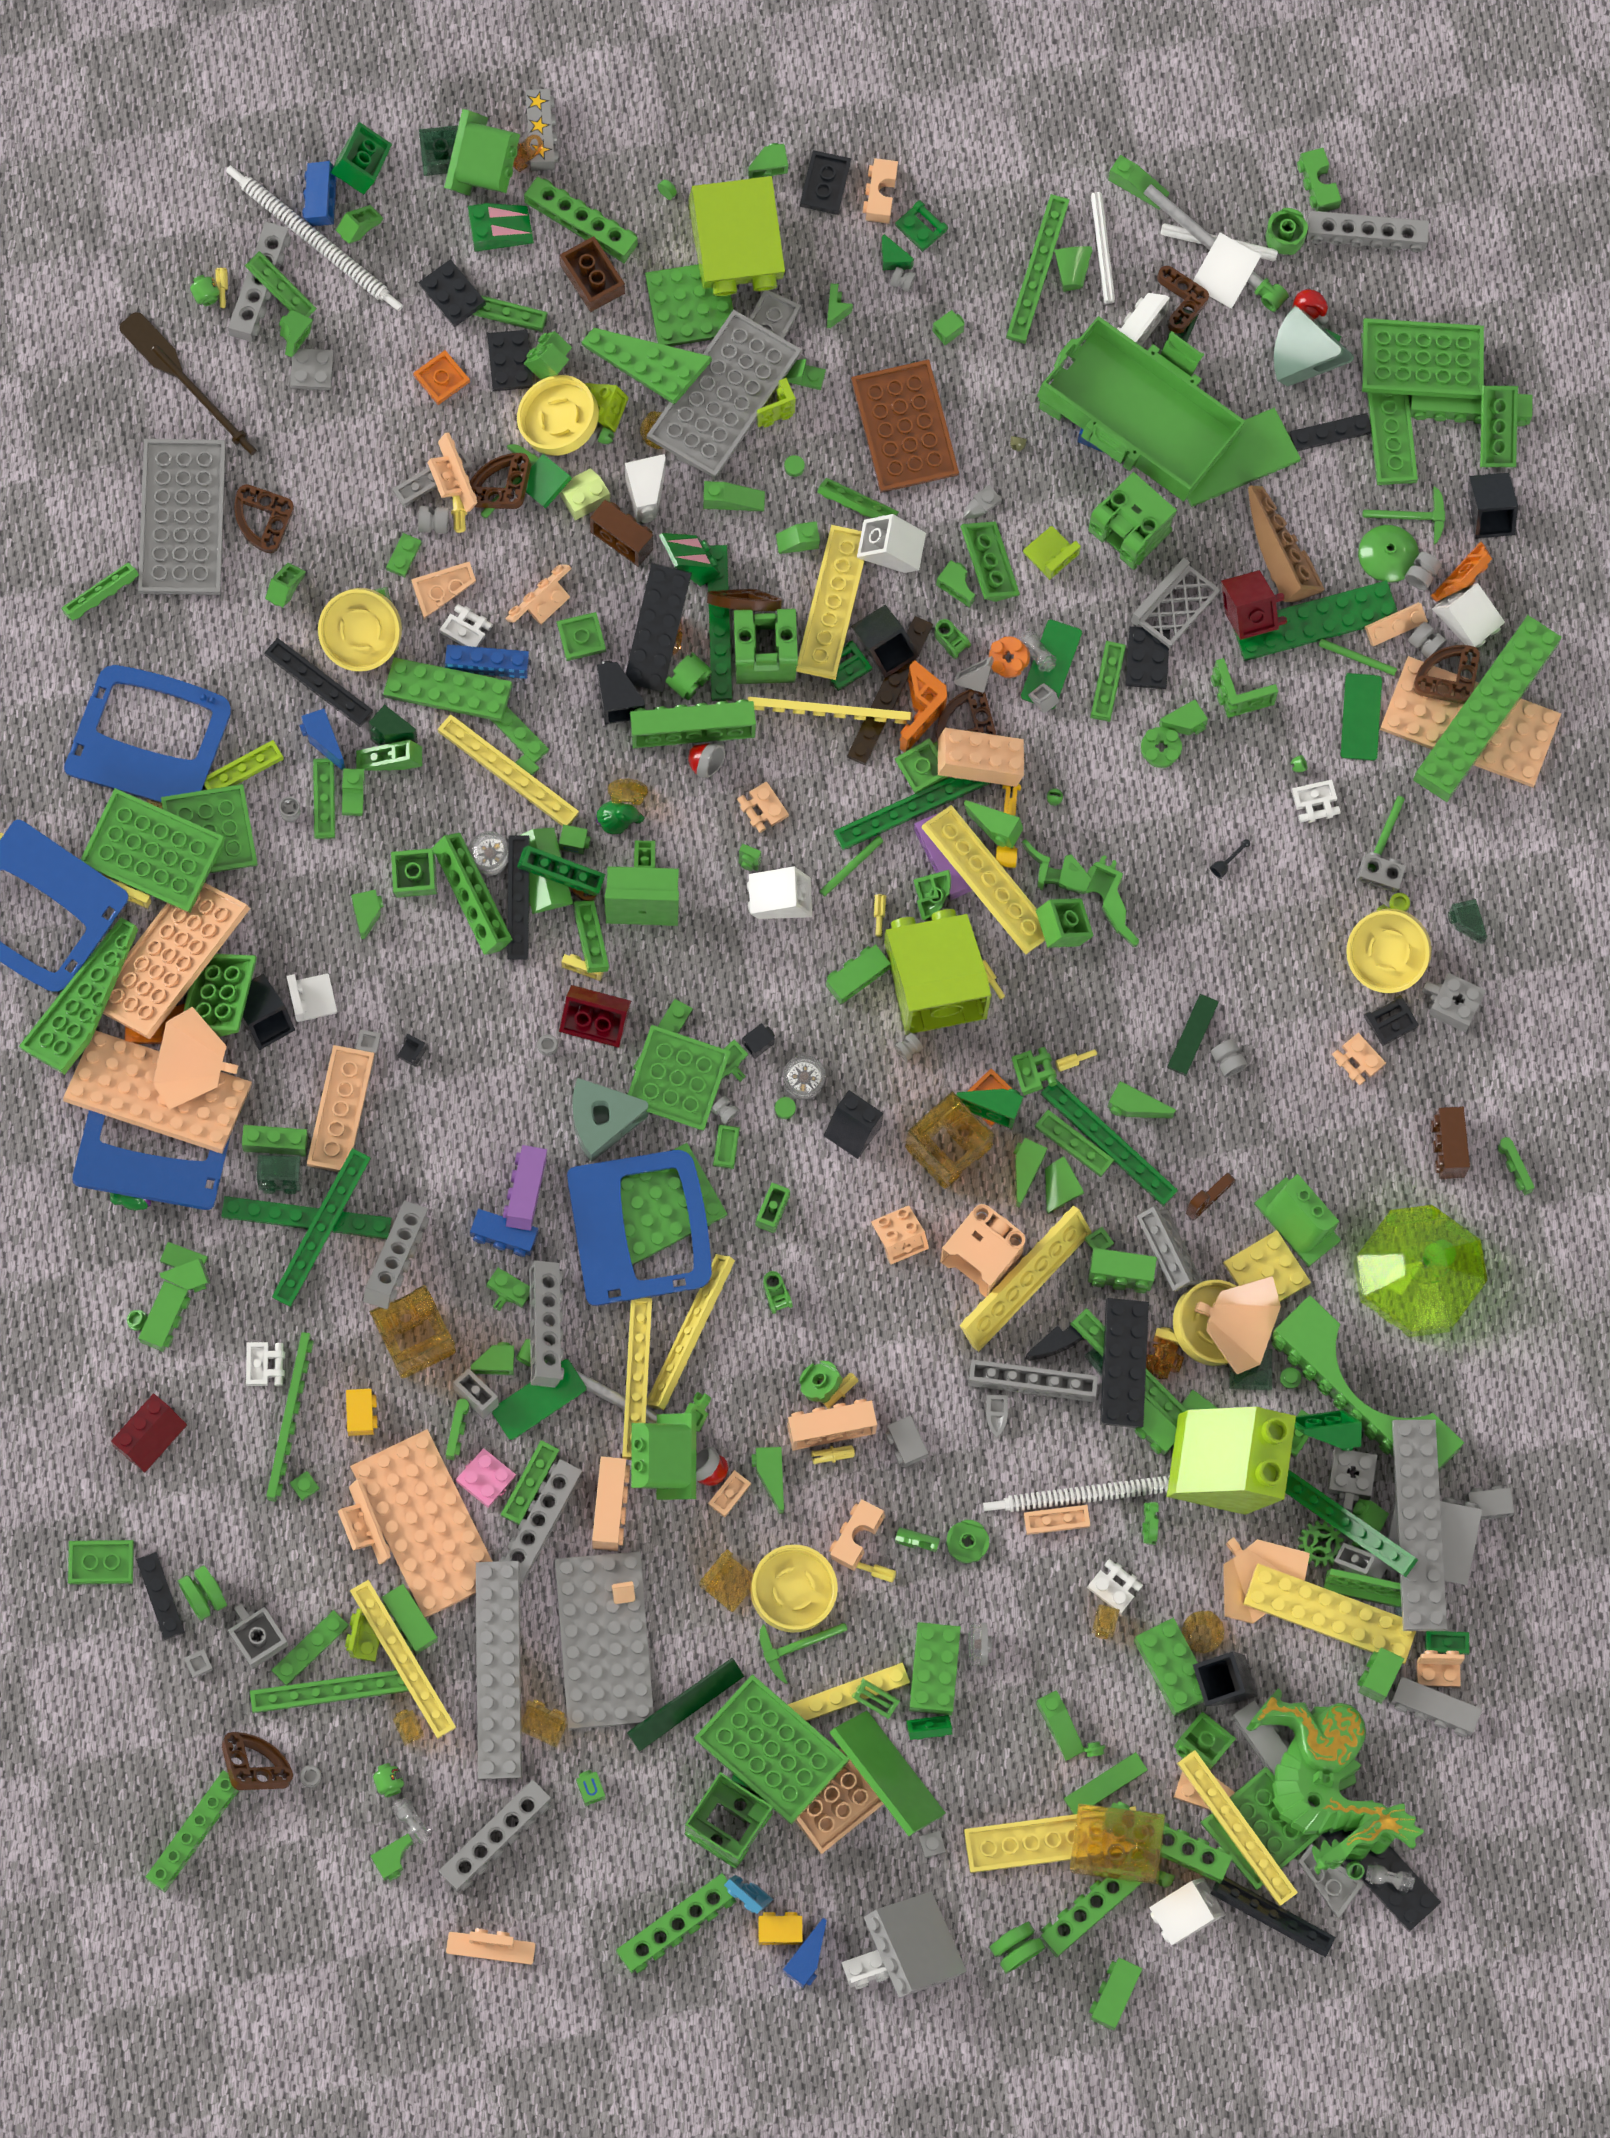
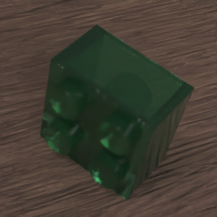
M458 125L418 129L424 176L447 174Z
M258 1155L256 1180L259 1190H263V1193L274 1194L275 1191H284L285 1194H296L297 1191H301L303 1167L300 1156Z

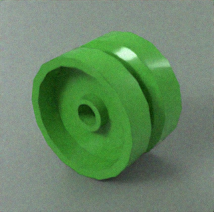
M204 1565L194 1570L196 1581L192 1580L188 1575L177 1580L185 1598L200 1621L211 1616L208 1602L216 1611L227 1606L218 1583Z
M1029 1921L1017 1928L1011 1929L989 1947L995 1957H1001L1008 1953L1000 1963L1005 1974L1023 1965L1046 1948L1040 1938L1029 1939L1035 1932Z

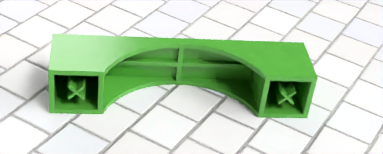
M1309 1295L1274 1330L1270 1339L1273 1341L1271 1343L1272 1346L1279 1352L1283 1351L1288 1356L1287 1360L1296 1367L1298 1365L1303 1370L1302 1374L1309 1381L1313 1380L1323 1395H1329L1334 1400L1333 1404L1339 1410H1345L1348 1414L1361 1421L1364 1434L1370 1440L1375 1439L1380 1444L1379 1448L1386 1455L1390 1454L1394 1457L1393 1420H1436L1439 1472L1459 1452L1464 1442L1434 1413L1416 1418L1394 1417L1372 1409L1357 1398L1343 1379L1337 1362L1336 1339L1340 1323Z

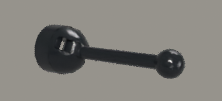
M1248 839L1243 840L1242 845L1225 861L1219 860L1214 862L1210 866L1211 872L1217 878L1222 879L1228 872L1227 864L1245 847H1249L1250 841Z

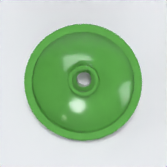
M1381 525L1371 529L1362 538L1358 549V558L1363 570L1375 580L1381 582L1387 580L1388 583L1405 579L1406 573L1414 565V561L1419 555L1418 545L1412 535L1394 525ZM1390 546V547H1392L1394 550H1393V551H1389V550L1387 549V547Z

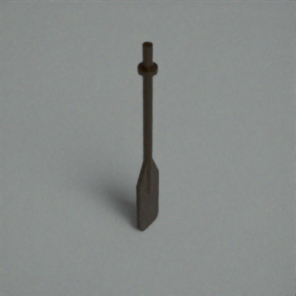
M139 312L132 313L120 324V332L155 369L177 377L233 436L232 442L235 445L240 443L251 456L257 452V449L246 439L247 433L244 430L238 431L183 373L175 348L143 314Z

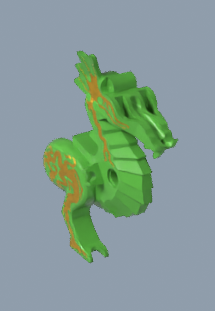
M1278 1688L1253 1717L1246 1729L1254 1731L1261 1725L1288 1726L1295 1734V1738L1287 1752H1284L1280 1764H1277L1275 1767V1782L1273 1783L1275 1798L1272 1801L1280 1813L1279 1818L1289 1823L1290 1827L1303 1832V1835L1316 1834L1319 1836L1328 1831L1333 1833L1342 1829L1345 1832L1355 1830L1341 1843L1334 1839L1330 1846L1326 1840H1323L1320 1850L1316 1846L1312 1847V1853L1317 1863L1314 1867L1317 1875L1320 1874V1869L1327 1871L1328 1868L1336 1869L1340 1867L1345 1859L1362 1860L1370 1850L1376 1854H1381L1386 1851L1395 1838L1404 1842L1408 1847L1415 1848V1839L1421 1836L1424 1830L1415 1826L1416 1817L1405 1812L1404 1804L1387 1808L1382 1803H1375L1373 1800H1347L1340 1793L1356 1784L1355 1774L1362 1766L1355 1760L1366 1738V1727L1361 1713L1352 1705L1346 1703H1336L1329 1707H1314L1310 1712L1304 1702L1293 1704L1283 1702L1281 1700L1282 1692Z

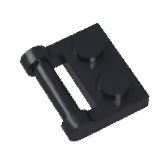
M1401 995L1395 997L1394 1001L1364 1014L1366 1022L1370 1025L1382 1046L1419 1026ZM1396 1008L1401 1010V1012L1379 1024L1376 1021L1379 1017Z

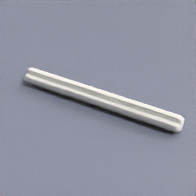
M1094 192L1091 195L1103 298L1105 304H1112L1115 302L1103 198L1101 192Z
M1166 223L1162 225L1161 235L1202 244L1183 227ZM1234 240L1261 255L1260 258L1276 261L1277 250Z

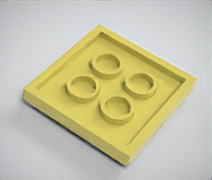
M1277 1230L1223 1263L1238 1286L1273 1276L1280 1302L1311 1284V1281Z

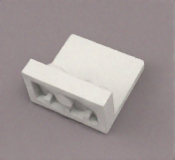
M295 974L286 976L297 1022L337 1013L329 974L296 980Z
M878 1950L841 1962L850 1988L855 1987L858 1990L868 1986L869 1981L876 1979V1982H881L889 1978Z

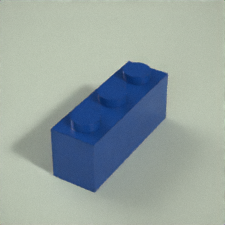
M330 161L307 163V171H305L306 189L303 193L305 208H303L302 214L303 218L311 226L334 224L337 177L330 173L334 166Z
M478 1209L470 1230V1236L473 1237L475 1242L480 1244L488 1242L493 1244L494 1248L502 1251L510 1249L513 1250L515 1255L525 1257V1255L531 1256L539 1234L538 1228L532 1226L531 1231L506 1227V1218Z

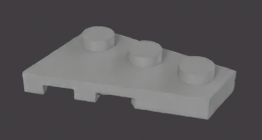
M1311 1844L1298 1863L1339 1919L1364 1883L1359 1879H1351L1347 1875L1346 1869L1342 1866L1336 1869L1328 1868L1327 1871L1320 1869V1874L1317 1875L1314 1870L1317 1863L1312 1853L1314 1845Z

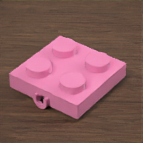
M483 1448L473 1461L470 1460L469 1464L465 1466V1470L457 1477L456 1482L489 1508L499 1496L502 1497L507 1491L506 1488L515 1479L516 1474Z

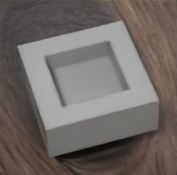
M360 1029L356 1049L373 1052L377 1055L381 1033Z
M204 1649L184 1658L193 1679L213 1670Z
M940 1831L919 1836L924 1858L946 1853Z

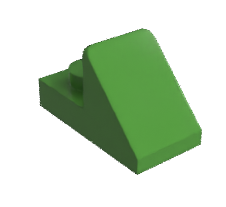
M830 284L827 328H832L852 313L853 304L841 303L842 292L838 291L839 284Z
M807 359L796 360L785 376L788 383L821 390L826 369L806 365Z

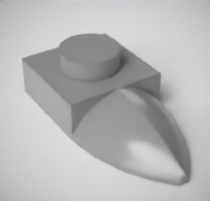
M988 485L973 496V499L964 511L963 518L980 517L1001 503L1002 499Z
M986 1395L987 1423L995 1437L1002 1433L1007 1423L1008 1395Z

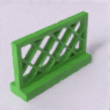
M1332 1568L1330 1570L1327 1569L1323 1588L1347 1597L1402 1608L1400 1583Z

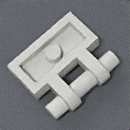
M457 604L454 611L459 613V616L456 617L450 613L440 628V633L462 646L479 647L485 638V633L480 630L484 628L490 631L493 624L488 622L486 617L478 616L471 612L472 609L467 606L463 607ZM466 619H469L470 621L474 622L475 624H474V626H471L470 624H468V623H466V622H464V621H465Z
M1332 780L1292 788L1291 792L1296 809L1305 808L1306 811L1305 814L1298 815L1300 823L1306 821L1311 823L1315 822V819L1324 817L1329 819L1333 818V815L1340 814L1339 806L1331 807L1330 802L1337 800ZM1323 804L1324 809L1313 811L1312 806Z
M247 1342L246 1386H268V1378H274V1386H283V1378H285V1370H283V1359H285L283 1343H275V1351H269L268 1342ZM268 1359H275L274 1369H268Z
M1109 1559L1104 1565L1111 1570L1109 1574L1106 1575L1100 1570L1087 1588L1122 1614L1134 1598L1128 1592L1129 1589L1133 1587L1139 1592L1143 1584L1137 1581L1138 1578L1124 1571L1119 1563L1115 1564ZM1116 1575L1126 1582L1123 1587L1113 1580Z

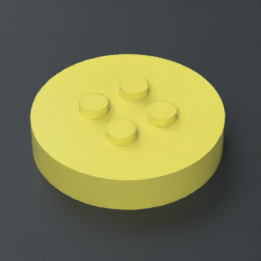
M568 375L550 376L534 384L523 396L517 412L518 428L524 439L536 451L550 456L565 455L584 445L595 431L599 418L598 404L592 392L582 381Z
M367 588L349 589L332 598L324 607L318 623L319 641L326 655L338 666L351 671H368L384 664L396 652L402 635L401 619L393 603L383 594Z
M1381 909L1368 914L1353 928L1347 942V960L1352 973L1364 986L1377 992L1396 993L1408 989L1424 975L1431 959V941L1425 927L1413 915L1398 909Z
M1223 1280L1201 1282L1188 1289L1179 1298L1174 1309L1173 1330L1180 1347L1189 1357L1204 1365L1221 1366L1229 1362L1206 1331L1209 1317L1194 1312L1196 1304L1200 1301L1213 1307L1221 1291L1237 1287L1230 1282Z
M785 1545L769 1552L755 1569L750 1587L751 1599L759 1616L770 1626L791 1633L807 1631L819 1625L832 1610L838 1591L837 1578L828 1560L818 1551L803 1545Z

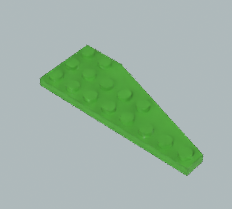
M122 917L117 921L19 1045L22 1051L60 1073L66 1074L92 1040L139 930L136 925Z

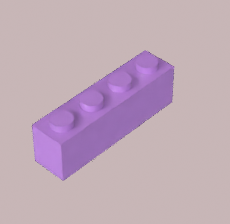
M935 814L915 823L914 831L935 873L950 870L951 889L948 898L953 900L972 891V889L921 828L924 823L937 815Z
M522 1145L521 1153L517 1152L515 1165H518L517 1170H513L511 1182L514 1185L513 1188L509 1187L507 1200H510L509 1206L505 1205L503 1218H506V1227L531 1231L547 1160V1149Z

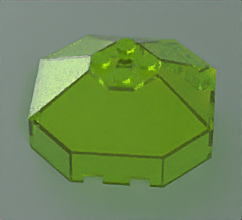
M1433 1205L1390 1210L1353 1261L1360 1302L1377 1312L1385 1321L1402 1330V1333L1408 1337L1451 1332L1488 1281L1481 1239ZM1423 1257L1431 1260L1427 1268H1424V1265L1419 1263Z

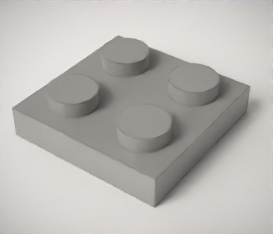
M298 349L292 357L290 388L331 390L333 350Z

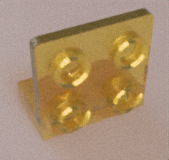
M726 1549L699 1581V1587L730 1612H734L750 1593L753 1574L733 1559V1553Z
M536 1699L533 1702L528 1700L526 1703L527 1710L521 1720L522 1732L557 1748L568 1725L567 1718L564 1717L565 1713L555 1708L551 1711L545 1708L544 1703Z

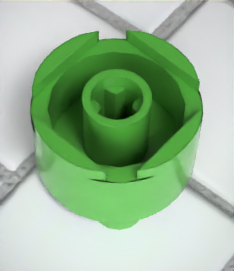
M1283 208L1273 213L1268 221L1265 234L1267 246L1277 250L1279 254H1296L1303 246L1308 230L1307 221H1305L1302 213L1293 208Z
M691 652L690 656L687 655L673 670L675 675L672 678L668 676L665 683L683 699L686 698L689 701L696 694L698 685L700 684L703 687L708 682L712 671L696 654Z

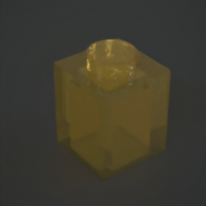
M1101 1604L1098 1605L1091 1631L1095 1633V1637L1105 1640L1108 1637H1113L1120 1609Z
M405 1709L396 1714L393 1722L404 1746L424 1737L413 1710L408 1712Z

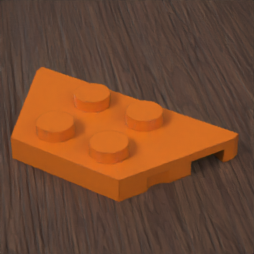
M1479 542L1431 594L1433 600L1437 602L1461 589L1471 586L1475 582V577L1488 568V563L1492 560L1487 547L1482 542Z

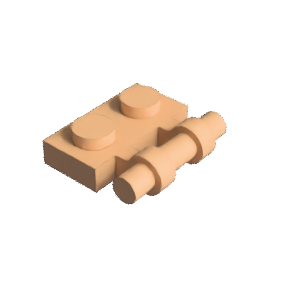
M767 781L749 791L752 800L747 801L744 795L737 799L741 805V810L743 813L746 812L751 820V825L753 828L756 827L759 833L766 830L763 822L768 821L772 827L789 817L788 812ZM755 806H758L762 812L761 815L756 814L753 809Z
M1359 1033L1342 1046L1347 1052L1343 1055L1339 1050L1332 1054L1337 1060L1336 1063L1340 1067L1342 1066L1349 1073V1078L1352 1081L1355 1080L1359 1086L1366 1081L1361 1075L1363 1072L1370 1078L1386 1065V1062ZM1351 1058L1359 1065L1358 1068L1355 1069L1349 1062Z

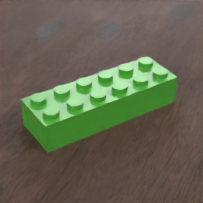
M742 699L736 703L720 701L713 705L699 703L696 706L689 707L687 705H677L675 708L660 706L656 707L655 710L635 709L630 712L632 747L643 748L755 738L754 701Z

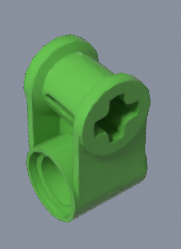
M941 619L937 622L934 637L952 658H958L960 652L965 648L971 647L969 639L951 621ZM946 628L949 633L942 634L939 629Z
M775 1271L766 1273L763 1279V1288L772 1314L786 1307L792 1308L793 1304L781 1275ZM775 1278L778 1281V1285L771 1287L767 1284V1280Z

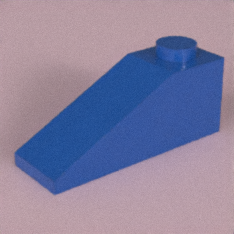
M325 709L301 716L303 724L299 726L303 737L307 736L312 746L343 770L345 768L344 759Z
M822 1918L782 1971L802 1988L806 1984L810 1986L817 1978L815 1972L817 1971L827 1921L825 1918Z

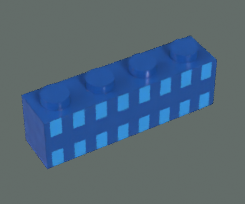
M447 644L445 668L478 675L527 679L529 651Z

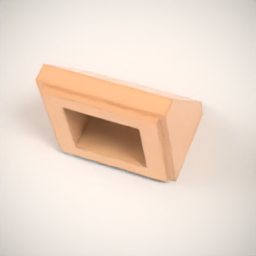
M632 1581L612 1585L615 1604L635 1601L634 1584Z

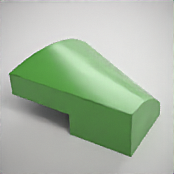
M1091 246L1068 247L1055 250L1063 292L1083 288L1090 257L1093 252Z
M1065 1157L1056 1160L1045 1168L1046 1211L1048 1214L1084 1194Z
M899 1527L895 1538V1543L914 1549L919 1547L933 1552L937 1551L940 1542L938 1537Z

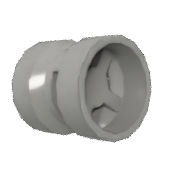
M896 267L890 286H899L903 291L909 293L916 274L912 272L906 273L902 268Z
M285 797L280 801L279 811L282 819L286 822L296 821L301 814L298 800L294 797Z
M913 1033L905 1036V1041L894 1045L897 1053L906 1062L912 1058L915 1052L919 1053L923 1050V1045Z
M726 1096L720 1098L711 1108L715 1115L721 1117V1121L725 1125L729 1124L740 1112L736 1106L730 1104V1100Z

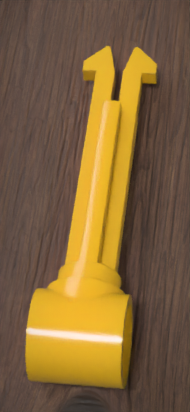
M1003 785L1002 789H1006L1004 813L1016 816L1017 790L1021 791V785L1013 786L1012 798H1010L1011 787ZM997 846L995 859L1002 867L1016 868L1018 848L1015 846L1013 848Z

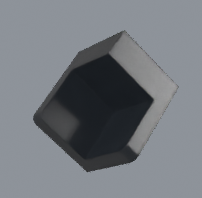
M407 1034L405 1037L406 1042L400 1050L398 1058L416 1067L426 1051V1044Z

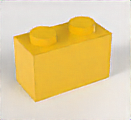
M372 1389L346 1390L348 1436L374 1435V1428H378L377 1415L373 1416V1408L377 1407V1396L372 1395Z
M764 1912L763 1916H758V1945H802V1916H798L797 1912H785V1916H776L775 1912Z

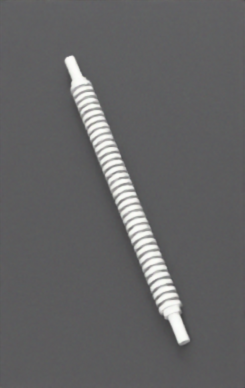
M232 166L226 169V172L240 183L241 189L247 195L261 204L262 207H265L267 211L304 239L305 242H308L309 245L324 255L325 258L336 265L347 276L351 277L363 289L367 290L368 293H371L377 300H385L397 311L403 308V305L389 294L387 286L372 276L371 273L356 263V261L352 260L335 244H332L331 241L293 212V210L289 209L288 206H285L284 203L266 190V188L262 187L252 177H244Z
M1168 1475V1480L1166 1476H1163V1480L1161 1476L1157 1477V1481L1155 1477H1152V1482L1150 1478H1146V1483L1144 1479H1141L1140 1482L1139 1479H1136L1135 1484L1133 1480H1130L1129 1484L1128 1481H1124V1485L1120 1481L1118 1482L1119 1486H1117V1482H1113V1487L1111 1483H1108L1107 1487L1104 1483L1102 1488L1100 1484H1097L1096 1489L1095 1485H1091V1489L1089 1485L1085 1486V1490L1083 1486H1080V1491L1078 1487H1074V1492L1073 1488H1069V1492L1067 1488H1064L1063 1493L1061 1489H1058V1494L1056 1490H1052V1494L1048 1490L1047 1495L1045 1491H1041V1496L1039 1492H1036V1496H1034V1492L1030 1493V1497L1028 1493H1025V1498H1023V1494H1019V1498L1017 1494L1014 1495V1499H1012V1495H1008V1498H1004L1002 1501L983 1503L984 1511L1005 1509V1511L1010 1510V1512H1014L1015 1508V1511L1018 1512L1019 1507L1021 1511H1025V1506L1027 1510H1030V1506H1032V1510L1036 1509V1505L1038 1509H1041V1504H1043V1508H1047V1503L1050 1508L1052 1503H1054V1507H1058V1502L1060 1506H1063V1501H1065V1505H1069V1501L1071 1505H1074V1500H1076V1504H1080V1499L1082 1503H1086V1499L1090 1503L1091 1498L1093 1502H1096L1097 1497L1098 1501H1102V1497L1106 1501L1108 1496L1110 1500H1113V1495L1115 1499H1119V1494L1121 1499L1124 1498V1494L1126 1498H1130V1493L1132 1497H1135V1492L1137 1497L1141 1496V1492L1143 1496H1146V1491L1148 1495H1152V1490L1154 1494H1157V1490L1159 1494H1162L1163 1489L1167 1493L1170 1475Z

